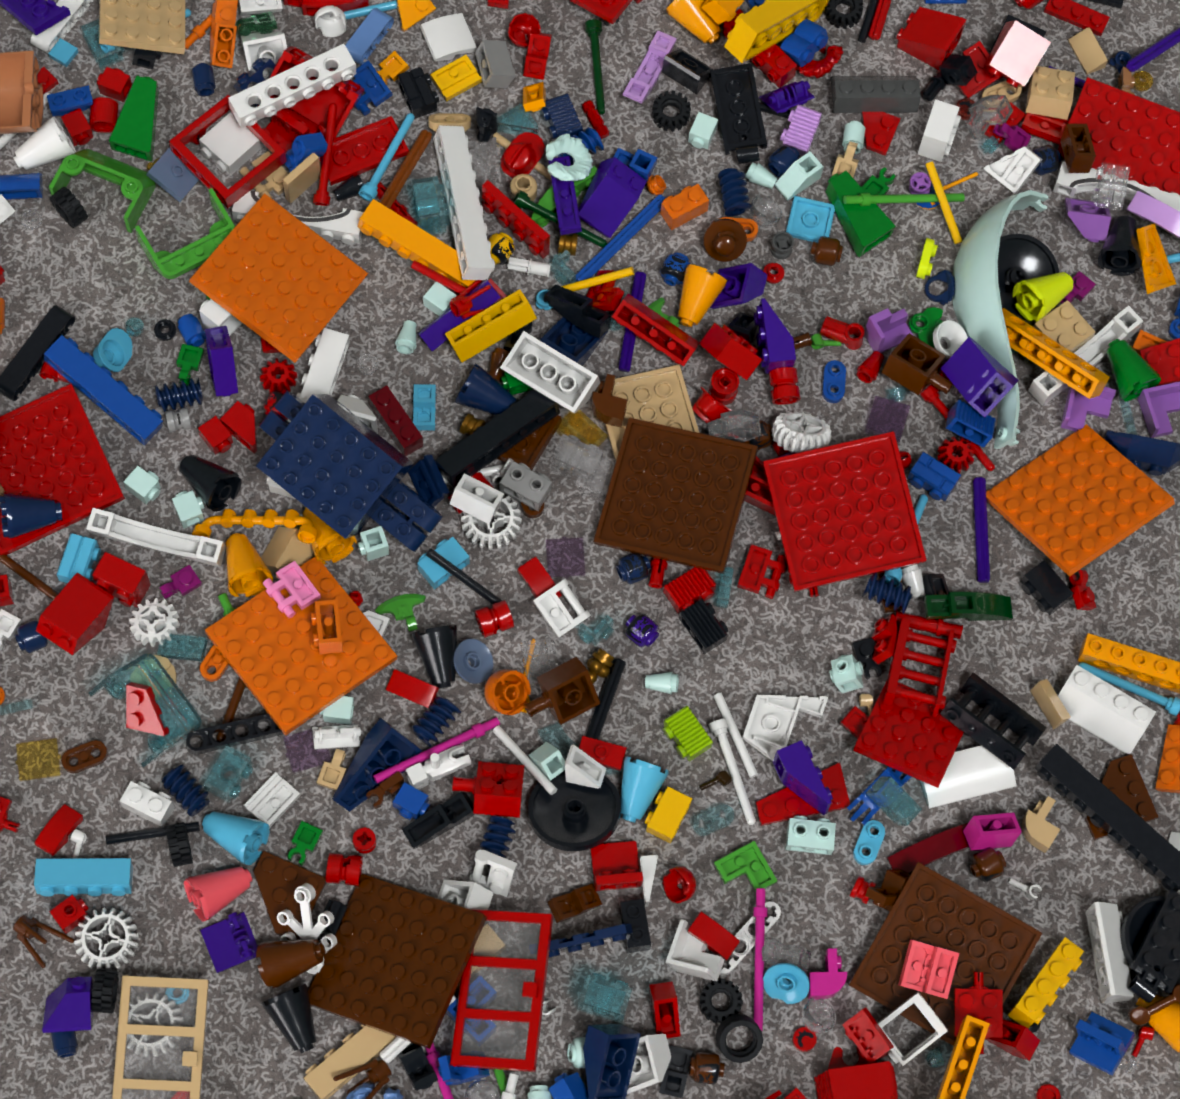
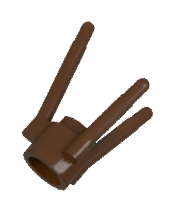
M23 915L16 921L13 930L18 933L16 938L25 945L42 968L46 967L45 963L27 940V938L30 940L35 937L43 944L47 943V940L37 933V927L63 940L74 943L73 938L39 922L34 917L30 919Z
M374 1059L368 1064L335 1076L333 1080L338 1081L369 1069L366 1072L367 1077L349 1089L347 1094L363 1083L371 1081L375 1084L378 1082L365 1098L372 1099L383 1085L390 1081L388 1077L392 1074L388 1065L382 1059L379 1061Z

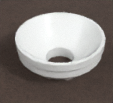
M952 320L940 323L933 332L935 349L946 355V359H949L968 338L963 327ZM941 338L947 342V349L941 346Z

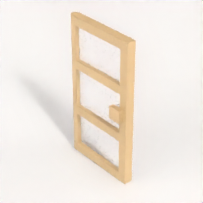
M122 976L112 1099H200L209 980Z

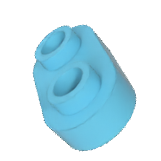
M868 821L861 830L853 851L854 859L861 865H869L877 857L885 836V828L879 821ZM875 828L878 834H871L870 829ZM862 849L869 850L870 855H863Z

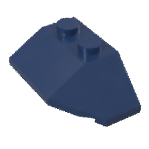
M1107 430L1103 437L1140 470L1149 471L1151 475H1165L1180 465L1179 443Z

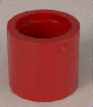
M106 97L93 99V105H90L89 125L93 131L100 133L113 132L118 120V102Z

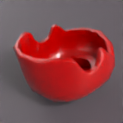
M527 13L514 16L508 27V38L515 46L526 48L529 46L531 31L540 33L541 27L538 19L533 15Z
M676 866L669 869L670 873L663 877V887L666 896L672 903L677 904L692 898L697 886L693 873L685 866Z

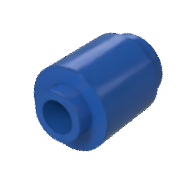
M186 314L178 320V329L186 344L195 347L201 346L206 337L198 318L194 317L193 314Z

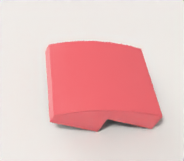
M910 939L898 985L948 999L959 953Z

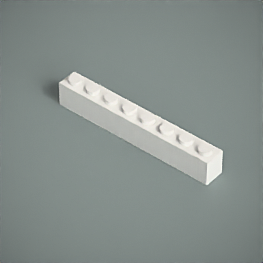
M439 125L433 139L462 280H488L491 272L494 271L495 262L490 254L491 243L487 240V225L483 221V206L479 202L480 192L475 183L476 173L472 169V154L468 150V136L465 135L463 126Z
M324 328L322 335L319 334L315 342L316 352L311 354L308 366H310L308 373H304L301 383L303 389L301 393H297L296 397H299L306 403L312 394L332 395L350 344L348 334ZM270 477L267 478L266 484L269 485L270 492L294 498Z

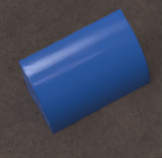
M42 173L0 175V194L6 200L43 198Z

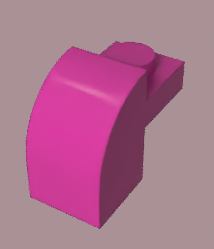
M830 948L825 952L826 972H809L810 989L808 1000L832 998L844 986L847 972H838L842 967L841 955H837V948Z

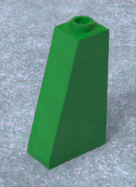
M136 76L109 139L111 150L150 162L153 160L159 95L157 81L147 76Z
M847 171L840 175L837 173L828 180L829 185L825 192L831 204L834 205L835 212L859 258L892 235L896 226L877 204H870V206L844 204V196L866 193Z

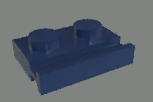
M432 454L425 455L423 460H420L408 471L418 495L433 507L444 498V495L450 493Z

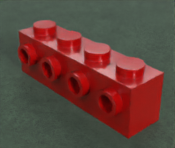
M741 9L736 11L737 14L731 21H724L722 33L726 38L728 33L734 28L736 18L741 13H744ZM776 44L750 58L753 64L778 88H781L795 77L797 64Z
M630 294L625 296L612 315V318L618 324L627 327L637 337L646 340L656 350L665 353L672 361L682 366H685L700 343Z

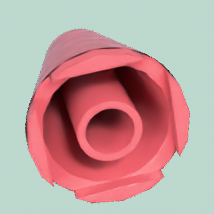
M239 866L188 877L184 881V888L189 902L193 901L197 908L194 909L195 914L204 922L212 918L249 889L252 877L248 869H243Z

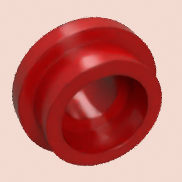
M769 263L763 269V272L768 275L766 281L776 284L784 278V269L778 263ZM776 270L777 274H771L770 271Z

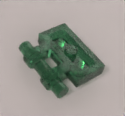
M266 12L241 18L236 22V26L242 36H248L251 31L255 30L260 32V34H269L273 32V29H277V22L272 12Z

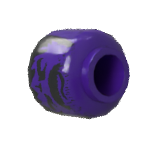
M640 614L637 617L633 615L625 624L628 627L626 636L638 647L645 645L649 647L659 636L657 632L658 625L646 614Z

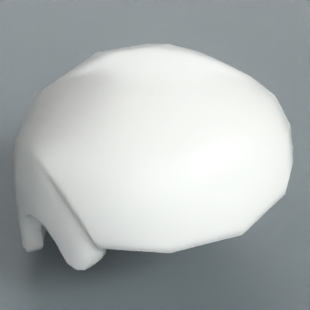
M327 5L321 7L315 13V27L321 29L323 36L338 37L346 31V16L340 8Z

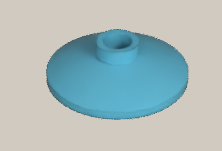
M778 963L772 965L767 969L763 977L766 993L771 998L783 1000L786 1004H795L802 1001L810 989V982L806 973L793 964Z

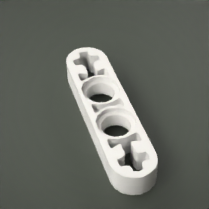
M771 901L765 902V907L769 910L774 908V915L776 917L769 916L765 921L766 924H769L767 927L765 926V934L778 921L781 915L778 904ZM752 916L735 935L739 941L746 945V950L743 953L734 951L732 956L738 958V960L735 961L732 958L728 963L730 968L724 967L721 969L720 975L730 974L754 948L755 936L749 933L748 927L751 924H755L756 917Z

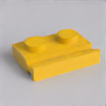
M467 55L430 74L431 80L444 96L446 102L482 82V77L479 76Z

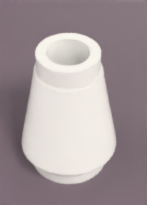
M918 565L902 569V581L906 587L908 585L911 586L912 599L925 596L922 570L918 568Z

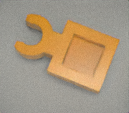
M394 51L379 64L382 70L377 71V73L387 85L389 78L396 81L398 75L406 72L410 67Z

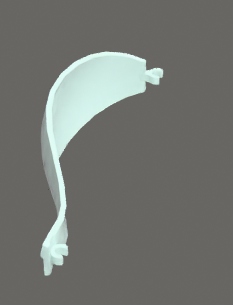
M1032 190L1015 194L999 201L978 218L961 243L952 274L955 280V291L952 301L958 323L963 327L968 337L970 336L1016 378L1015 364L1001 305L998 284V254L1000 238L1010 211L1024 210L1029 206L1034 207L1039 212L1047 209V206L1043 205L1041 201H1046L1048 195ZM1018 382L997 404L998 420L994 442L995 449H1001L1006 445L1015 446L1019 443L1016 440V435L1020 433V430L1016 428L1020 410Z

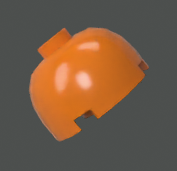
M501 669L493 673L488 678L484 688L485 699L490 708L506 715L520 713L525 708L524 704L528 703L526 702L527 695L531 693L527 677L523 673L512 669Z

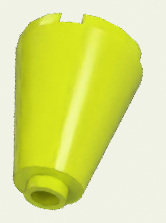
M1060 272L1018 282L1014 286L1012 293L1013 297L1016 296L1018 303L1015 304L1017 310L1028 321L1036 320L1035 322L1043 319L1073 290V279L1067 273Z

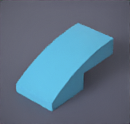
M414 384L413 423L418 430L435 431L436 385Z

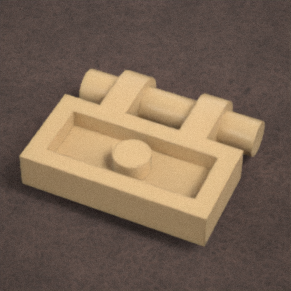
M267 151L251 162L252 167H257L272 154ZM282 166L264 179L266 181L265 185L259 183L254 187L255 192H259V198L265 193L272 199L273 197L269 193L272 190L278 196L284 192L283 178L289 173ZM243 167L240 170L243 177L250 172L247 167Z

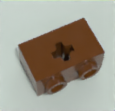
M1066 124L1060 143L1068 173H1089L1096 154L1087 124Z

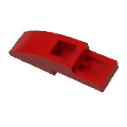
M283 0L284 5L302 7L303 15L315 16V13L321 7L327 5L336 6L343 12L369 6V0Z

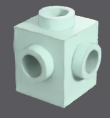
M852 654L842 655L838 659L831 660L832 669L829 670L830 677L841 693L863 688L861 675L864 674V668L861 661H857Z

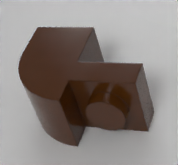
M607 374L605 381L601 380L598 392L593 391L592 410L601 422L622 428L627 409V399L612 396L615 375Z
M888 869L882 886L868 887L865 896L872 899L873 904L891 911L910 874L901 869Z

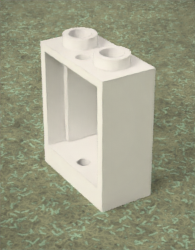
M916 992L878 1022V1025L894 1046L888 1052V1055L895 1064L900 1062L902 1066L948 1031L947 1027L919 992ZM914 1003L936 1031L907 1054L903 1055L883 1027Z

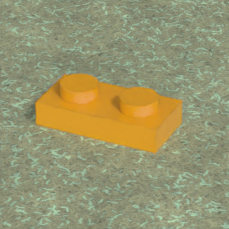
M543 82L523 87V106L525 112L539 111L546 106V89Z

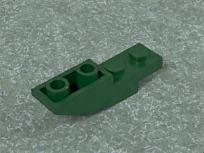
M949 592L948 595H926L924 597L926 619L968 618V621L1013 619L1011 597L981 592Z

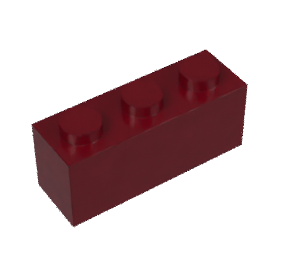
M387 385L368 396L370 408L405 457L423 447L422 435Z

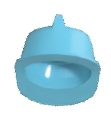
M114 328L109 330L93 350L95 363L100 368L103 366L109 371L120 372L132 356V340L122 329Z

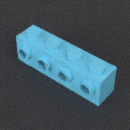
M131 858L36 859L34 887L37 894L47 897L54 894H64L66 896H71L72 894L73 896L78 894L124 896L125 894H132L133 865Z

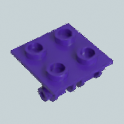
M802 80L759 96V99L776 113H783L788 111L789 108L798 104L803 105L815 97L808 91L810 89L808 81L804 82Z
M237 912L228 915V919L200 930L217 973L256 958L258 945L244 912L238 915Z

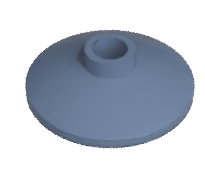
M466 639L457 645L453 662L459 676L473 684L487 680L493 671V657L488 647L476 639Z

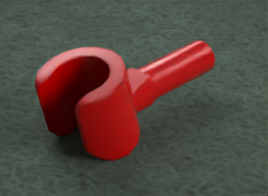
M1143 1026L1139 1029L1138 1042L1132 1052V1056L1137 1058L1144 1039L1152 1041L1154 1036V1029L1152 1027Z

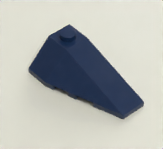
M380 718L366 735L332 799L350 812L367 799L366 794L370 790H373L382 783H376L373 775L421 753L422 750L397 729Z

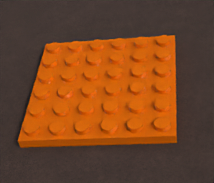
M264 193L194 273L189 282L296 363L363 282L368 273Z
M1087 424L1084 425V428L1077 430L986 492L987 503L1069 577L1175 504L1174 498Z
M316 557L301 565L300 568L320 593L321 598L317 601L338 599L342 652L319 654V646L314 647L313 633H317V625L312 626L311 612H315V602L303 610L296 603L292 606L296 614L292 618H288L285 613H281L278 609V603L275 599L267 594V589L205 629V634L285 736L397 660L396 653L321 561H317ZM285 588L280 591L285 599L291 596Z

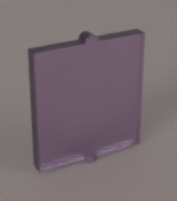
M875 396L865 433L880 435L894 431L896 441L900 443L910 405L896 402L894 398L889 400Z
M562 537V539L546 540L547 565L550 577H565L568 579L569 576H585L583 538L566 539V537Z
M312 729L283 737L287 750L286 757L289 758L293 773L321 766L324 764V761L332 762L328 749H314Z

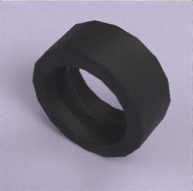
M736 1014L729 1016L721 1022L717 1028L716 1041L725 1058L732 1062L743 1063L752 1060L758 1055L762 1049L763 1036L760 1028L752 1018L747 1015ZM738 1026L748 1027L753 1034L751 1044L741 1051L731 1050L726 1044L728 1033Z

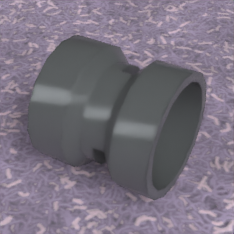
M782 231L774 235L771 253L775 258L786 259L791 255L794 244L792 235Z

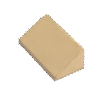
M1090 27L1068 39L1086 75L1106 67L1108 60Z
M1048 679L1039 681L1030 690L1053 729L1071 718Z

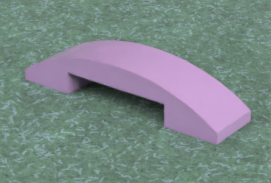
M660 31L656 32L645 58L634 78H631L623 96L641 104L645 101L663 70L665 55L672 52L677 38Z
M1137 191L1126 210L1144 220L1155 223V225L1180 238V212L1147 194Z

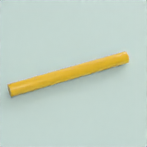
M934 162L926 163L925 166L954 244L961 243L963 241Z
M631 266L561 287L571 291H578L632 276L635 273Z

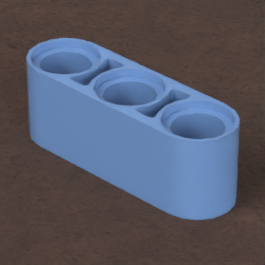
M374 8L345 45L353 60L359 65L365 63L363 62L364 59H368L375 50V45L381 42L388 32L387 29H391L394 23L393 17L378 8Z

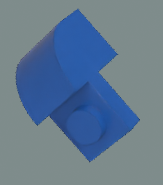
M620 148L617 149L613 156L646 181H648L657 165L658 158L641 149H638L635 155Z
M479 1051L463 1054L464 1056L486 1057L485 1052ZM449 1055L438 1058L439 1074L448 1086L490 1076L489 1069L451 1066V1056Z

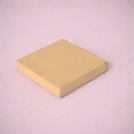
M315 153L309 155L283 178L285 199L290 204L320 178V160Z

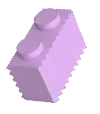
M798 104L796 110L792 109L788 121L791 123L789 128H784L780 140L783 141V145L796 148L800 155L804 156L807 154L820 123L822 113Z

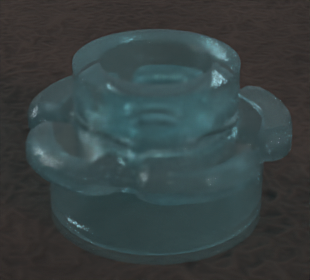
M991 135L981 145L984 153L989 152L992 154L1000 146L998 143L1000 138L997 139L994 135Z
M904 386L888 390L889 397L887 399L892 398L893 402L905 400V395L908 392H906Z

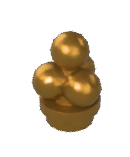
M601 648L597 652L594 651L592 654L594 657L587 661L592 683L597 681V675L601 678L607 677L610 672L609 667L611 668L613 665L614 657Z

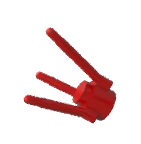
M483 280L473 282L462 293L451 299L450 309L456 317L462 316L463 319H466L484 311L485 309L470 311L473 307L471 300L489 290L491 286L487 285L470 296H466Z

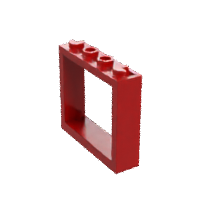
M229 95L169 141L171 151L208 189L213 188L217 197L227 209L287 162L284 146L280 142L276 143L272 139L270 132L265 127L261 128L258 125V121L256 124L246 127L273 154L229 189L185 146L229 110L231 111L228 101Z

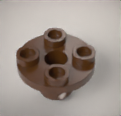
M732 219L713 221L705 231L704 247L707 253L718 261L728 262L735 260L741 256L746 248V232L741 224Z

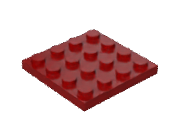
M886 681L853 751L939 788L964 732L940 714L943 709H939L936 717L932 716L934 707L932 704L900 696L899 698H894L892 706L883 704L887 685ZM898 682L899 685H902V688L918 691Z

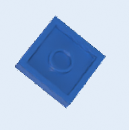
M1091 1012L1086 1022L1080 1019L1076 1025L1078 1037L1069 1052L1074 1057L1113 1076L1135 1034Z

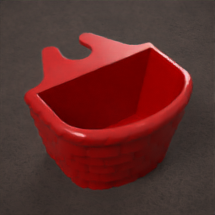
M836 1047L833 1050L828 1070L814 1077L817 1099H898L896 1076L890 1061L869 1064L868 1061L861 1057L858 1047L856 1048L859 1055L857 1064L853 1066L845 1064L842 1059L843 1050L840 1047Z

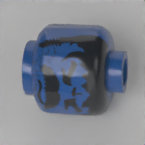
M677 252L667 255L660 269V275L666 284L670 286L683 284L685 269L690 264L688 257Z

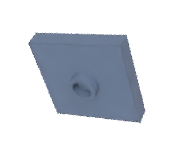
M170 147L146 174L179 202L184 199L199 181L171 151Z

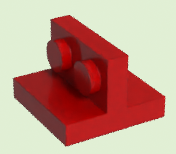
M283 108L277 111L275 115L271 116V122L266 127L272 135V139L284 146L286 149L285 153L292 148V143L297 136L319 133L320 131L316 123L291 108Z

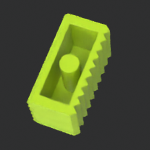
M685 706L664 720L663 732L669 740L673 738L678 746L675 748L681 758L686 757L690 762L712 747L713 741L688 706Z

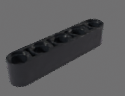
M57 305L50 309L0 375V394L12 401H16L19 398L17 397L18 394H22L31 382L30 378L34 377L42 367L44 353L61 335L65 336L70 330L68 329L70 325L73 326L75 322L74 315Z
M264 714L192 731L186 738V748L191 754L199 755L283 735L284 733L269 714ZM267 722L271 729L267 732H262L259 730L258 724ZM239 727H244L247 729L248 735L239 737L236 735L235 730ZM221 732L225 735L226 739L218 743L214 741L213 735ZM192 738H200L203 745L199 748L192 747L190 744Z

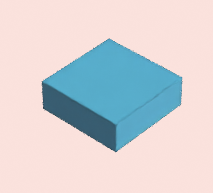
M60 38L48 55L51 59L67 67L79 51L77 47Z

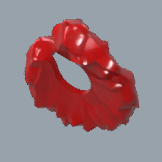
M826 46L819 51L825 54ZM829 46L824 59L820 61L812 60L803 67L797 65L796 70L808 78L825 76L826 73L832 71V68L838 61H841V56L843 55L842 46Z

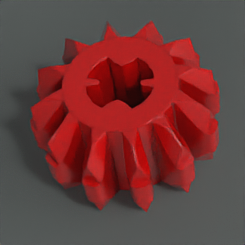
M277 357L273 364L267 361V367L261 368L262 375H260V381L263 382V388L265 390L269 389L270 394L275 390L282 392L283 389L291 392L290 387L296 386L295 379L298 377L297 372L294 371V365H288L286 359L279 363Z
M953 436L950 441L945 439L942 443L943 446H939L937 460L949 468L955 469L960 474L961 470L967 471L969 465L973 464L974 458L972 456H974L975 451L969 449L971 442L964 444L963 437L957 441ZM954 453V455H955V454L957 453V454H959L960 456L958 457V455H957L956 457H954L952 454Z

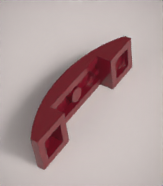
M968 823L933 835L887 858L891 868L901 869L910 874L918 862L926 866L958 851L961 852L968 849L969 845L963 832Z

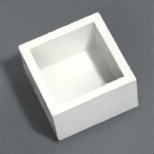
M935 99L918 155L942 162L944 155H949L961 116L957 115L960 107Z
M212 299L205 300L200 307L199 312L204 329L227 326L230 336L242 324L241 321Z

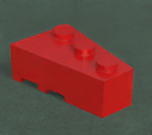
M756 456L744 501L775 516L763 462Z

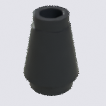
M359 174L356 176L352 175L333 191L339 201L358 196L364 183Z

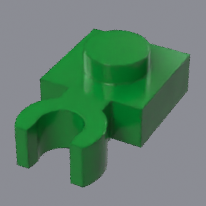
M884 167L880 170L878 179L872 175L861 188L866 193H870V195H886L889 191L887 185H891L894 182L896 175L893 174L890 178H886L884 175L887 168Z
M301 821L291 841L292 844L296 845V848L289 851L288 860L291 861L295 854L301 855L299 865L302 866L306 861V851L314 852L323 834V830Z

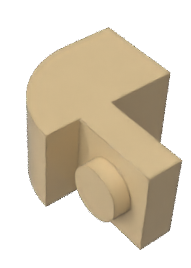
M1049 796L1044 802L1039 800L1033 812L1028 810L1022 820L1024 837L1031 845L1044 853L1050 848L1061 830L1045 820L1056 800Z

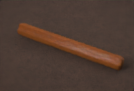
M427 130L421 131L379 203L389 209L391 208L432 139L431 132Z

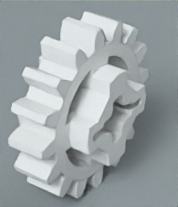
M155 598L153 603H150L147 599L145 606L138 604L139 611H132L135 618L129 619L131 624L130 630L134 634L137 641L141 640L144 646L148 642L151 647H154L156 642H159L162 646L164 639L172 640L170 637L171 633L177 634L175 627L180 626L178 621L179 615L175 611L172 604L168 605L165 599L161 603L158 598Z

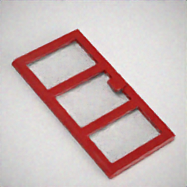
M471 909L484 914L487 919L461 977L450 1065L454 1067L536 1072L553 915Z

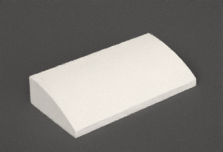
M982 745L955 752L939 788L920 780L929 809L1017 786L1014 770Z

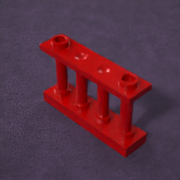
M901 618L883 704L892 706L894 698H899L900 696L934 705L932 716L936 717L939 709H944L946 702L943 690L950 653L954 654L957 640H953L955 631L950 630L947 640L913 632L912 629H909L910 620ZM914 641L944 649L943 659L910 651L909 648L905 647L906 642ZM906 659L941 667L940 675L936 677L905 669V666H902V660L906 661ZM907 678L937 686L936 696L902 688V685L898 684V680Z

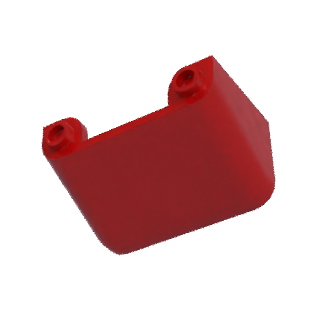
M290 46L284 50L270 78L314 57L299 48ZM310 77V78H309V80H316V79H317V77ZM351 79L336 83L331 89L317 92L312 98L298 101L290 108L316 123L319 130H321L320 132L325 137L329 105L335 103L337 105L333 138L335 139L362 96L364 88ZM291 86V87H290V89H296V88H298V86ZM272 95V96H270V98H277V97H279L278 95Z

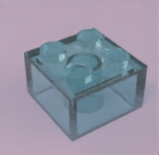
M438 176L412 180L413 201L418 226L431 235L446 233V225H450L443 183L439 184Z
M592 973V976L587 974L577 1010L622 1024L633 988L628 987V983L620 980H615V982L605 980L606 977L601 974Z

